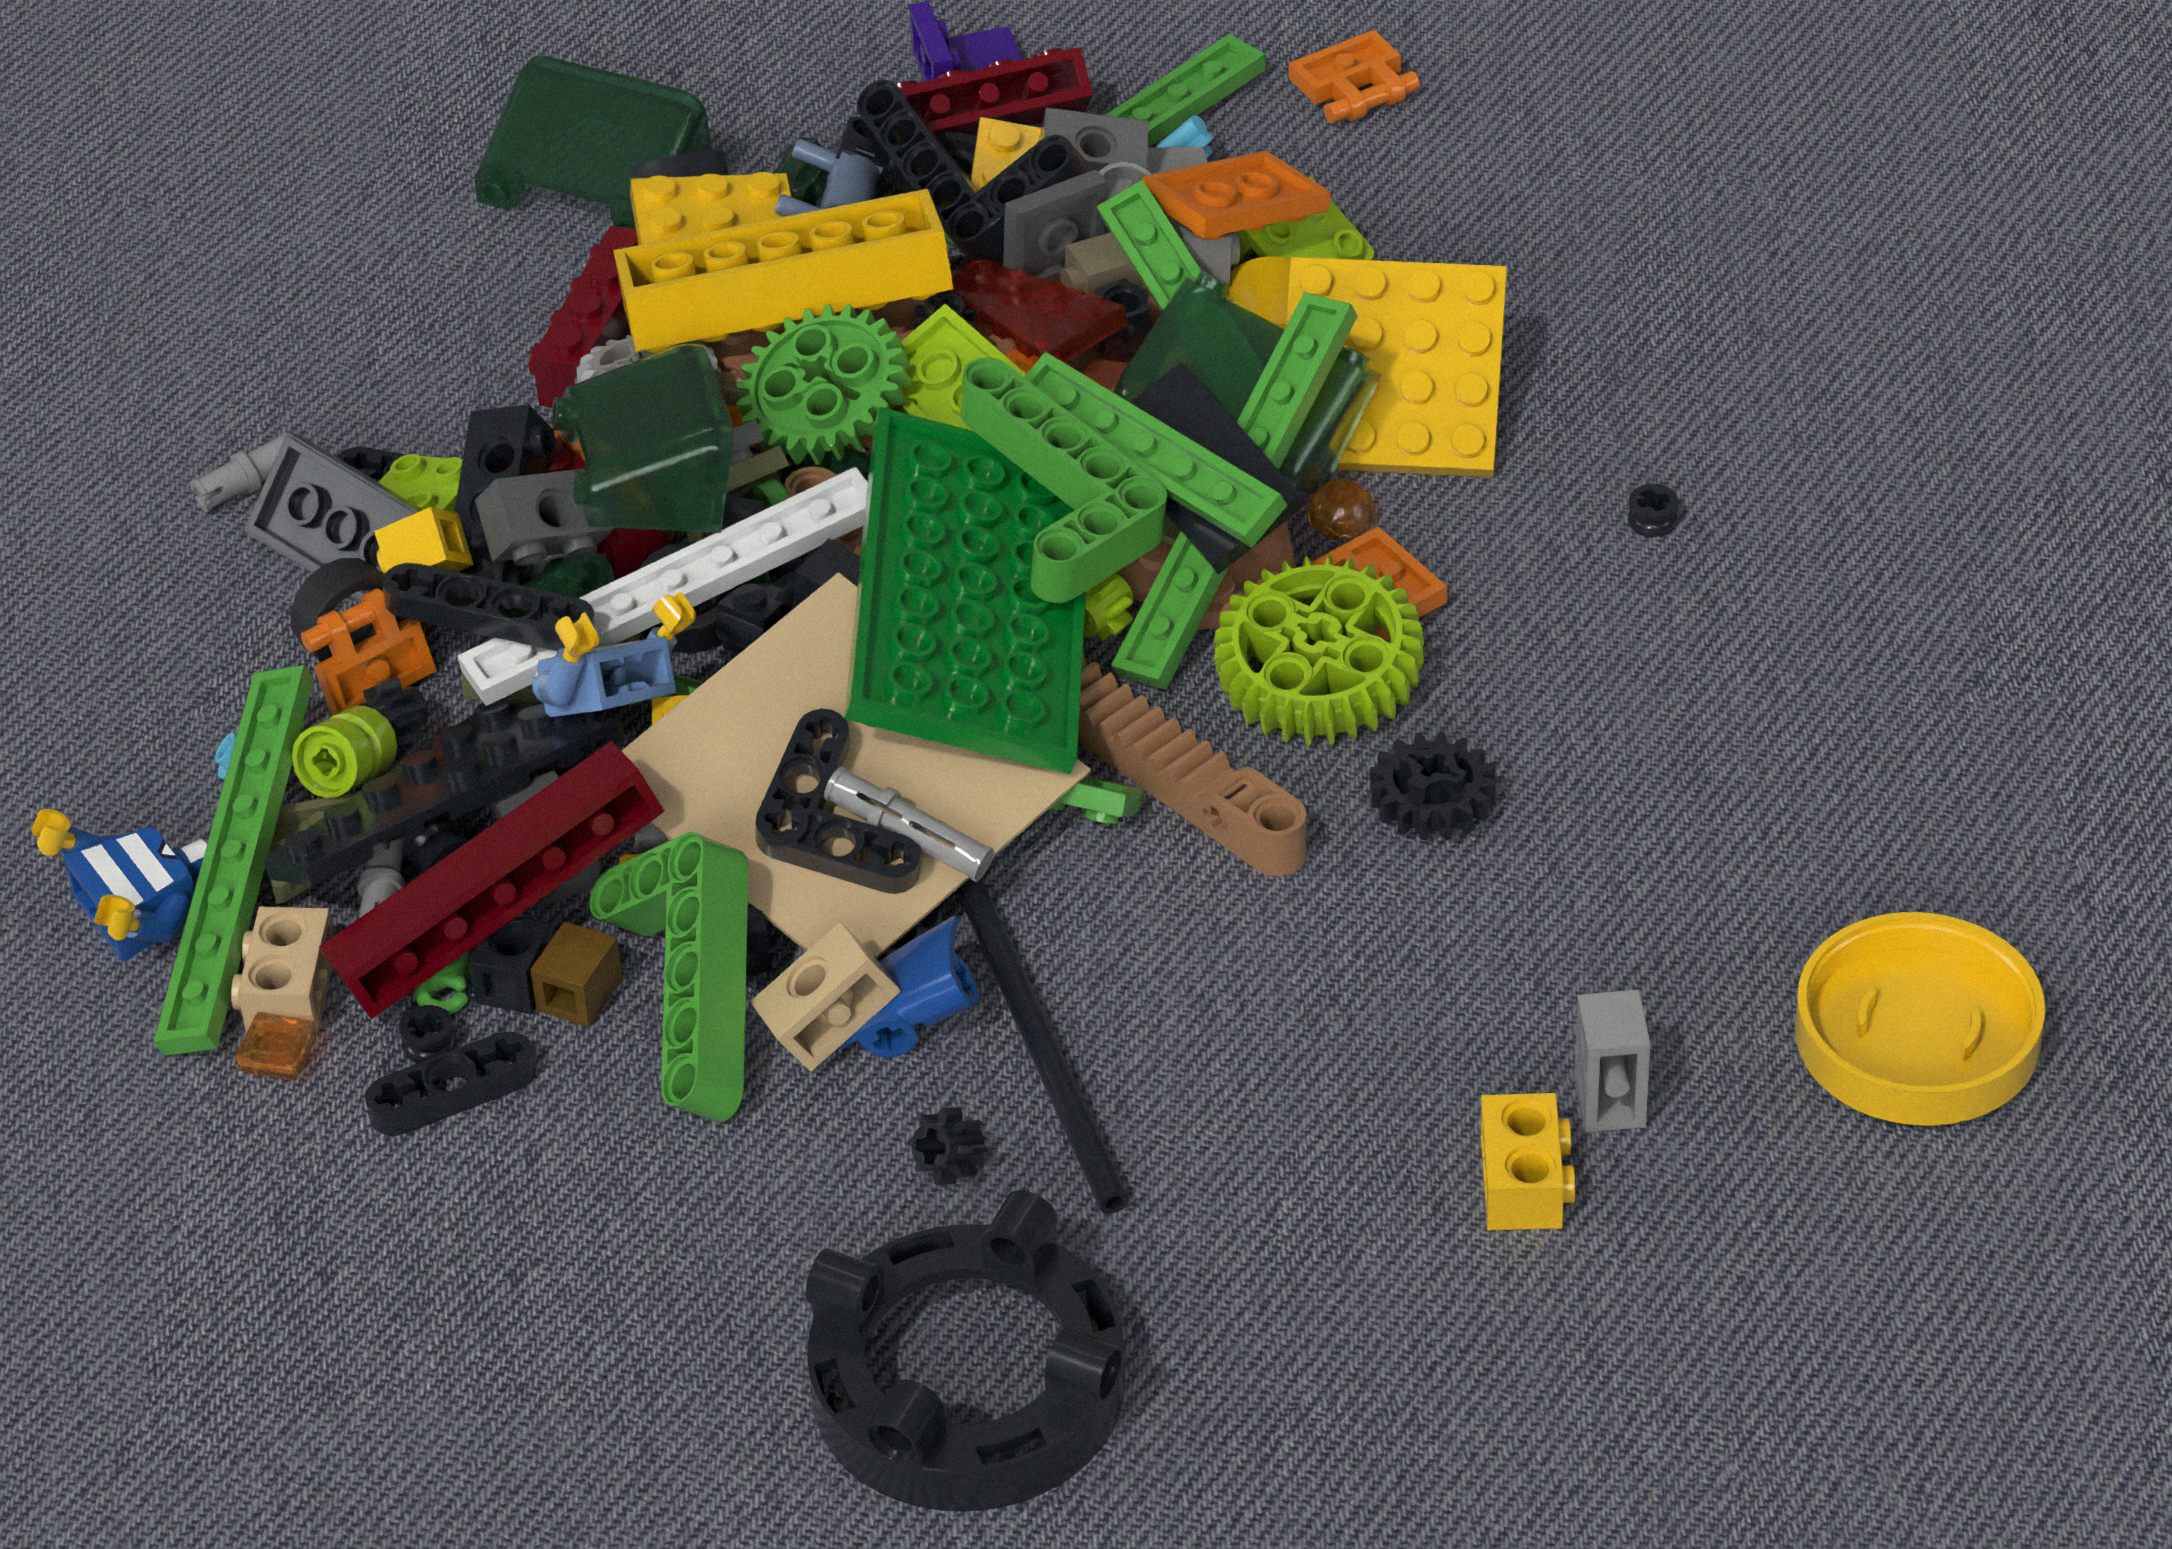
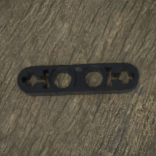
M417 563L398 564L390 568L384 574L382 580L386 609L391 614L401 618L555 651L565 648L555 630V625L561 618L568 616L574 624L580 619L581 614L586 612L595 628V616L592 606L587 601L577 597ZM460 597H470L476 600L473 604L462 607L449 604V601ZM515 608L529 611L527 615L518 618H508L502 615L503 612Z

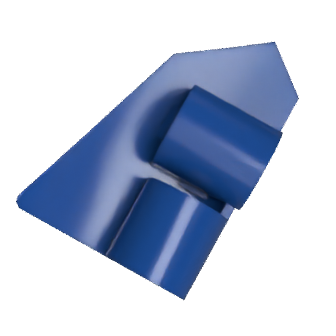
M956 915L911 940L879 961L901 992L836 1050L858 1041L866 1050L876 1056L897 1057L910 1051L916 1044L917 1023L921 1022L925 1026L931 1027L978 1003L979 992L974 976L966 963L954 951L955 933L961 921Z

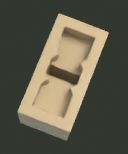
M258 908L253 931H245L243 937V973L234 975L231 988L232 1006L234 1010H241L246 1034L317 1036L333 970L319 949L320 945L335 936L329 908Z

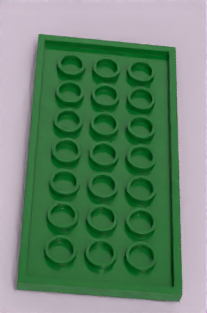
M883 407L879 408L873 428L844 719L870 727H878L923 740L935 741L975 751L983 755L996 756L1032 765L1040 769H1048L1070 775L1077 760L1086 591L1070 601L1052 603L1037 597L1032 591L1030 582L1033 543L1036 535L1073 512L1074 509L972 430Z

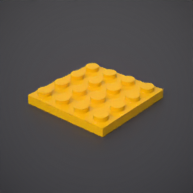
M1291 257L1286 326L1304 292L1349 303L1353 306L1358 317L1281 467L1494 477L1507 266Z

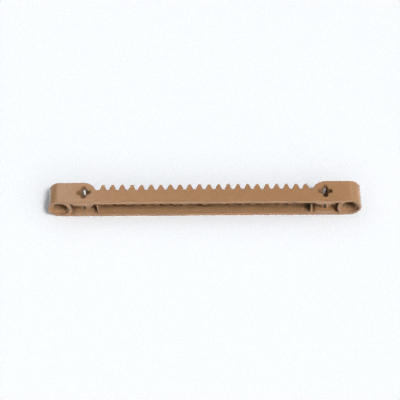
M805 467L789 475L785 481L784 488L791 498L837 475L822 467ZM864 525L833 541L861 556ZM1082 653L1078 742L1257 871L1271 876H1284L1298 871L1305 864L1307 857V814L1304 805L1297 798L1249 766L1240 767L1236 771L1232 769L1226 753L1221 751L1214 756L1211 744L1207 740L1198 745L1192 729L1189 728L1182 733L1179 722L1174 717L1166 722L1162 708L1159 706L1150 711L1145 696L1140 695L1134 699L1128 684L1118 688L1115 676L1111 672L1103 677L1099 664L1094 661L1087 666Z

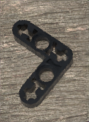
M823 708L811 710L803 715L797 723L757 812L755 839L758 848L763 854L773 859L877 891L891 894L906 892L914 887L920 875L921 854L918 845L911 838L823 810L827 801L824 798L826 786L834 772L843 765L848 753L849 727L844 717L834 710ZM822 733H829L832 735V738L824 740L820 749V759L813 756V739H819ZM805 774L814 777L819 784L811 792L798 793L791 790L786 783L795 775ZM785 809L791 811L792 829H786L782 836L773 834L772 830H778L783 823ZM843 837L850 840L854 848L846 855L832 856L826 853L821 846L829 838ZM864 848H872V854L868 853L867 862L863 863ZM893 857L903 859V863H898L894 870L884 868V864H889Z

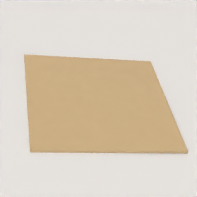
M838 572L631 742L622 752L640 770L665 811L651 821L650 824L669 840L688 832H695L744 852L748 860V903L762 910L763 917L796 944L807 951L841 921L878 959L970 877L920 851V875L914 887L903 893H884L773 859L763 854L758 848L755 839L757 812L799 720L811 710L821 708L831 709L840 713L843 717L845 716L857 586ZM846 720L849 727V748L842 765L843 767L883 790L887 787H892L901 792V800L945 822L977 842L990 846L995 851L994 856L1091 773V769L1078 759L1069 775ZM822 733L819 739H813V756L820 759V749L826 738H832L831 734ZM805 774L795 775L786 783L791 790L798 793L811 792L819 784L814 777ZM867 799L864 800L865 802H867V803H869V804H871V805H874V806L878 807L879 809H881V810H883L884 812H886L887 814H889V815L895 817L896 819H899V820L902 819V818H900V817H898V816H896V815H893V814H891L890 812L884 810L882 807H880V806L874 804L873 802H871V801H869V800H867ZM826 801L823 808L824 811L860 822H867L834 802ZM785 809L783 823L778 830H772L773 834L782 836L786 829H792L791 811ZM917 828L918 831L928 835L929 837L948 846L949 848H955L947 844L946 842L936 838L935 836L925 832L924 830ZM833 837L826 840L821 847L832 856H843L850 853L854 845L846 838ZM864 848L863 863L867 862V854H872V848ZM893 857L889 864H884V868L894 870L898 863H903V859Z

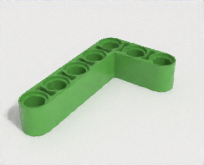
M988 357L978 358L965 366L961 399L962 421L1074 509L1073 512L1043 529L1035 537L1030 584L1032 591L1037 597L1052 603L1070 601L1153 550L1161 543L1164 534L1167 492L1160 481L1005 362Z
M688 832L601 874L591 891L590 911L599 920L644 937L654 935L666 929L661 1073L662 1097L667 1104L715 1122H725L737 1111L744 1090L748 860L744 852L698 833Z

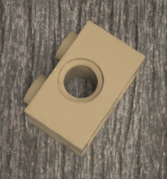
M840 921L754 997L750 1003L776 1039L812 1072L895 998L901 990L876 957Z

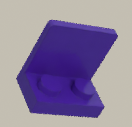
M929 1L909 4L912 53L924 82L934 80L938 76L953 70L970 72L984 69L987 65L1003 59L1023 60L1008 27L949 38L944 19L936 20Z

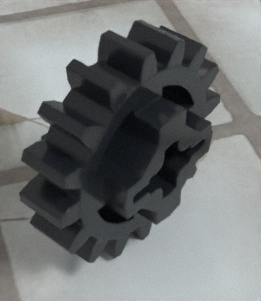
M1421 732L1415 733L1414 744L1407 745L1405 742L1397 739L1393 741V754L1380 751L1377 755V766L1370 769L1372 808H1380V821L1383 824L1398 820V833L1401 835L1407 833L1411 828L1419 829L1420 840H1427L1431 831H1439L1441 836L1447 840L1451 839L1452 828L1457 826L1469 833L1473 831V818L1486 821L1489 817V805H1495L1496 781L1494 763H1485V751L1482 748L1468 752V739L1464 737L1457 740L1454 744L1447 743L1445 732H1439L1435 741H1426Z

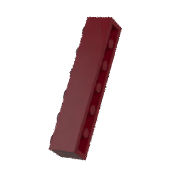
M610 741L320 945L319 949L370 1019H373L665 811L640 770Z

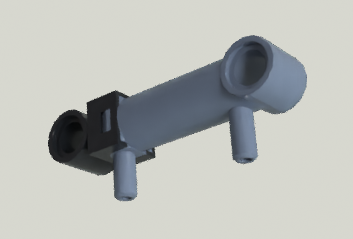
M857 116L847 121L835 152L806 140L798 139L794 146L792 157L828 171L822 190L824 195L821 205L818 208L782 194L779 196L774 211L776 214L786 217L876 199L891 157L864 120Z

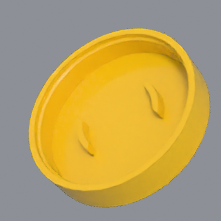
M1900 912L1884 914L1858 921L1831 935L1813 952L1805 964L1798 985L1795 1037L1799 1054L1814 1079L1832 1096L1853 1109L1875 1118L1900 1124L1919 1126L1954 1124L1971 1120L1996 1110L2010 1101L2027 1084L2039 1060L2045 1020V1000L2040 981L2027 960L2007 941L1993 932L1962 919L1935 913Z

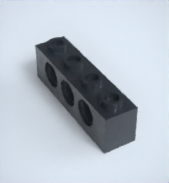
M529 404L470 412L454 512L459 514L474 564L458 572L533 588L531 582L533 564L517 566L514 560L492 562L475 503L478 496L495 479L548 473L550 457L553 456L556 447L554 430ZM460 597L449 601V604L462 607L471 605L476 600L470 597ZM510 609L503 612L502 615L508 618L523 617L526 615V610Z

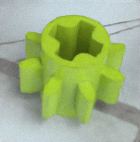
M1114 573L1086 591L1083 636L1093 637L1097 634L1100 640L1104 641L1111 634L1116 636L1134 620L1126 611L1133 603V593L1128 583L1120 575Z

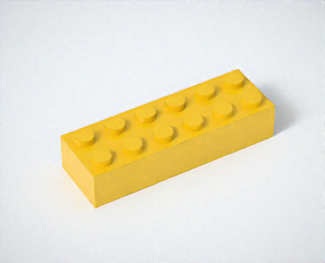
M928 189L613 250L635 352L644 350L653 353L665 352L673 349L679 343L694 340L716 342L725 339L730 333L750 329L758 332L771 331L780 327L787 317L792 321L803 319L804 310L808 308L815 318L821 317L826 304H830L835 313L841 312L847 304L852 305L853 309L858 308L863 311L869 309L872 311L886 306L891 301L907 298L926 300L936 293L953 289L945 233Z

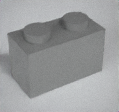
M1639 990L1606 991L1577 995L1574 1079L1584 1131L1597 1132L1646 1127L1650 1040Z

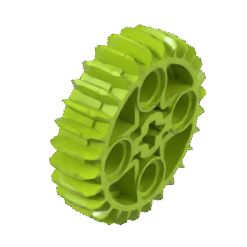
M1330 554L1327 556L1324 565H1312L1310 558L1306 555L1302 567L1292 569L1284 560L1282 563V573L1273 575L1267 569H1263L1261 573L1262 584L1258 585L1249 580L1245 581L1243 588L1244 596H1230V611L1220 612V628L1215 630L1214 659L1216 672H1218L1222 692L1224 695L1229 696V703L1233 711L1243 710V717L1247 725L1261 721V729L1265 736L1271 734L1275 729L1281 728L1282 737L1286 743L1290 741L1295 733L1304 734L1305 743L1308 746L1312 743L1314 735H1326L1328 742L1333 745L1336 733L1345 731L1355 740L1357 738V727L1363 724L1376 732L1378 728V715L1394 719L1396 715L1395 703L1401 705L1408 704L1410 689L1418 687L1420 679L1419 670L1423 669L1424 637L1416 606L1409 603L1405 588L1394 589L1391 575H1385L1377 579L1373 564L1368 565L1359 572L1356 571L1355 561L1352 557L1342 567L1334 566L1333 558ZM1378 625L1385 628L1388 632L1391 643L1374 635ZM1248 656L1264 663L1259 673L1251 670Z

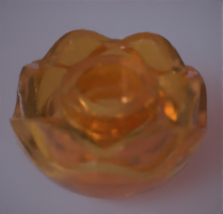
M1335 479L1323 484L1315 490L1307 505L1310 525L1314 529H1318L1327 539H1337L1339 537L1357 538L1375 520V503L1373 498L1363 486L1348 479Z

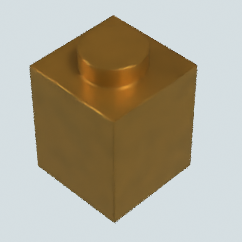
M563 922L530 969L537 1011L590 1027L623 979L617 938L606 935L596 929H587Z

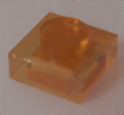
M257 1011L236 1053L239 1071L296 1081L317 1038L314 1021Z

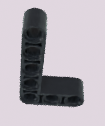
M889 80L874 81L860 93L857 100L858 113L913 189L915 191L928 189L945 233L971 263L979 269H991L1003 263L1005 203L1093 170L1067 138L1062 135H1051L1036 143L977 191L922 115L894 83Z

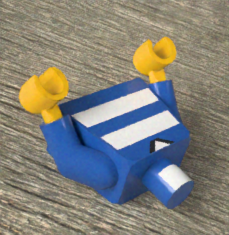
M42 809L38 812L31 832L34 836L39 837L37 840L39 850L47 856H54L62 848L63 859L74 899L122 962L132 958L155 942L164 944L173 941L185 925L195 891L193 881L198 879L207 847L203 839L196 840L173 851L156 828L146 827L125 835L98 836L77 828L70 829L71 822L68 817L57 810Z

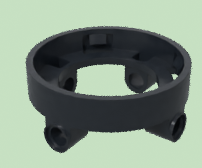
M1016 1190L1007 1196L990 1225H950L915 1232L895 1239L875 1249L861 1259L828 1248L823 1249L816 1257L809 1272L805 1293L807 1302L812 1304L814 1318L807 1344V1362L814 1416L819 1432L828 1449L837 1461L863 1484L899 1502L921 1508L955 1512L1002 1508L1027 1501L1058 1487L1084 1468L1102 1449L1119 1419L1125 1392L1123 1333L1120 1316L1112 1296L1096 1273L1080 1258L1057 1244L1056 1226L1058 1224V1216L1051 1204L1044 1198L1029 1191ZM965 1278L999 1281L1029 1293L1052 1313L1061 1331L1055 1338L1047 1358L1045 1390L1022 1409L999 1419L982 1423L946 1424L942 1401L925 1385L913 1380H898L893 1383L885 1396L874 1383L866 1363L868 1343L876 1325L884 1314L907 1295L931 1284ZM838 1368L839 1381L843 1393L852 1407L845 1411L841 1410L835 1392L830 1393L827 1399H825L827 1372ZM1039 1437L1043 1444L1042 1447L1032 1452L996 1463L982 1464L979 1458L1012 1450Z

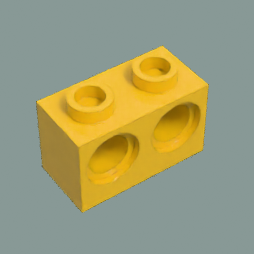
M1556 1093L1481 1095L1480 1137L1487 1230L1562 1229L1563 1203L1575 1202V1176L1573 1165H1562L1561 1156L1571 1155L1570 1119L1558 1118Z

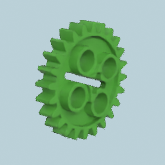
M830 304L825 305L821 317L818 318L813 316L809 308L805 309L803 322L798 325L788 317L785 318L784 327L786 331L779 335L768 330L766 336L771 344L767 348L753 346L751 348L757 363H746L741 366L747 380L736 383V388L742 397L736 402V405L743 415V423L756 420L764 440L758 442L759 446L764 450L780 445L784 455L789 453L795 464H800L806 454L810 453L815 464L820 465L824 459L825 452L831 450L838 461L842 460L844 446L851 444L859 452L862 451L863 442L861 437L866 433L873 437L874 422L879 408L891 409L890 405L906 403V398L900 388L911 385V380L905 371L911 365L903 351L905 348L895 331H891L884 318L876 321L869 309L864 310L857 316L850 304L843 308L839 316L835 314Z

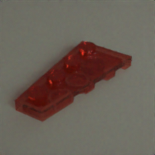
M977 260L965 265L962 272L952 277L953 289L945 291L959 295L965 302V309L973 308L976 311L977 322H989L992 333L1000 339L1012 338L1016 343L1017 351L1027 358L1036 355L1039 359L1047 352L1060 361L1067 363L1128 325L1124 305L1100 298L1095 294H1087L1063 286L1061 283L1050 282L1029 275L1024 271H1016L995 264L990 260Z

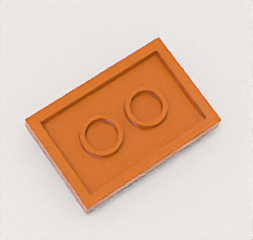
M1267 150L1142 176V180L1164 214L1192 230V234L1196 237L1206 240H1217L1222 238L1223 234L1241 230L1257 231L1263 229L1265 225L1282 221H1302L1306 216L1329 211L1331 191Z

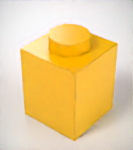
M429 507L374 531L379 546L377 560L383 574L390 568L403 563H417L455 572L474 565L459 514L456 512Z

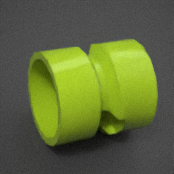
M364 705L349 707L300 733L293 745L292 762L294 772L302 785L313 794L324 798L339 797L379 776L390 768L395 760L397 751L395 731L387 718L377 710Z

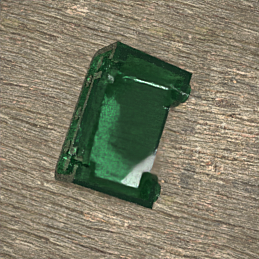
M534 56L529 59L518 73L476 171L474 183L477 202L498 208H512L523 197L525 183L608 204L614 226L636 230L630 197L631 178L628 175L629 168L633 165L662 157L711 149L706 109L696 96L683 89L548 56Z
M1200 271L1197 278L1186 276L1125 367L1113 393L1131 402L1182 361L1237 423L1285 329L1234 302L1235 299L1226 294L1230 285L1225 281L1204 271ZM1342 346L1279 469L1297 491H1325L1382 375L1367 367L1371 359L1370 357L1349 346Z
M677 345L565 388L563 398H554L552 408L553 430L560 431L564 442L575 443L579 437L585 457L584 471L575 472L573 500L575 505H583L587 526L721 533L732 460L733 426L704 345Z

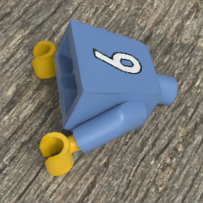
M678 592L674 597L669 594L665 595L656 602L652 610L663 625L661 628H652L645 640L595 648L599 644L600 638L586 612L582 613L580 619L574 624L568 616L561 618L556 623L555 630L565 648L559 649L555 657L538 661V672L535 674L532 682L533 692L536 698L544 703L545 712L549 717L600 711L677 693L670 654L677 644L674 636L688 628L696 619L694 608L682 592Z

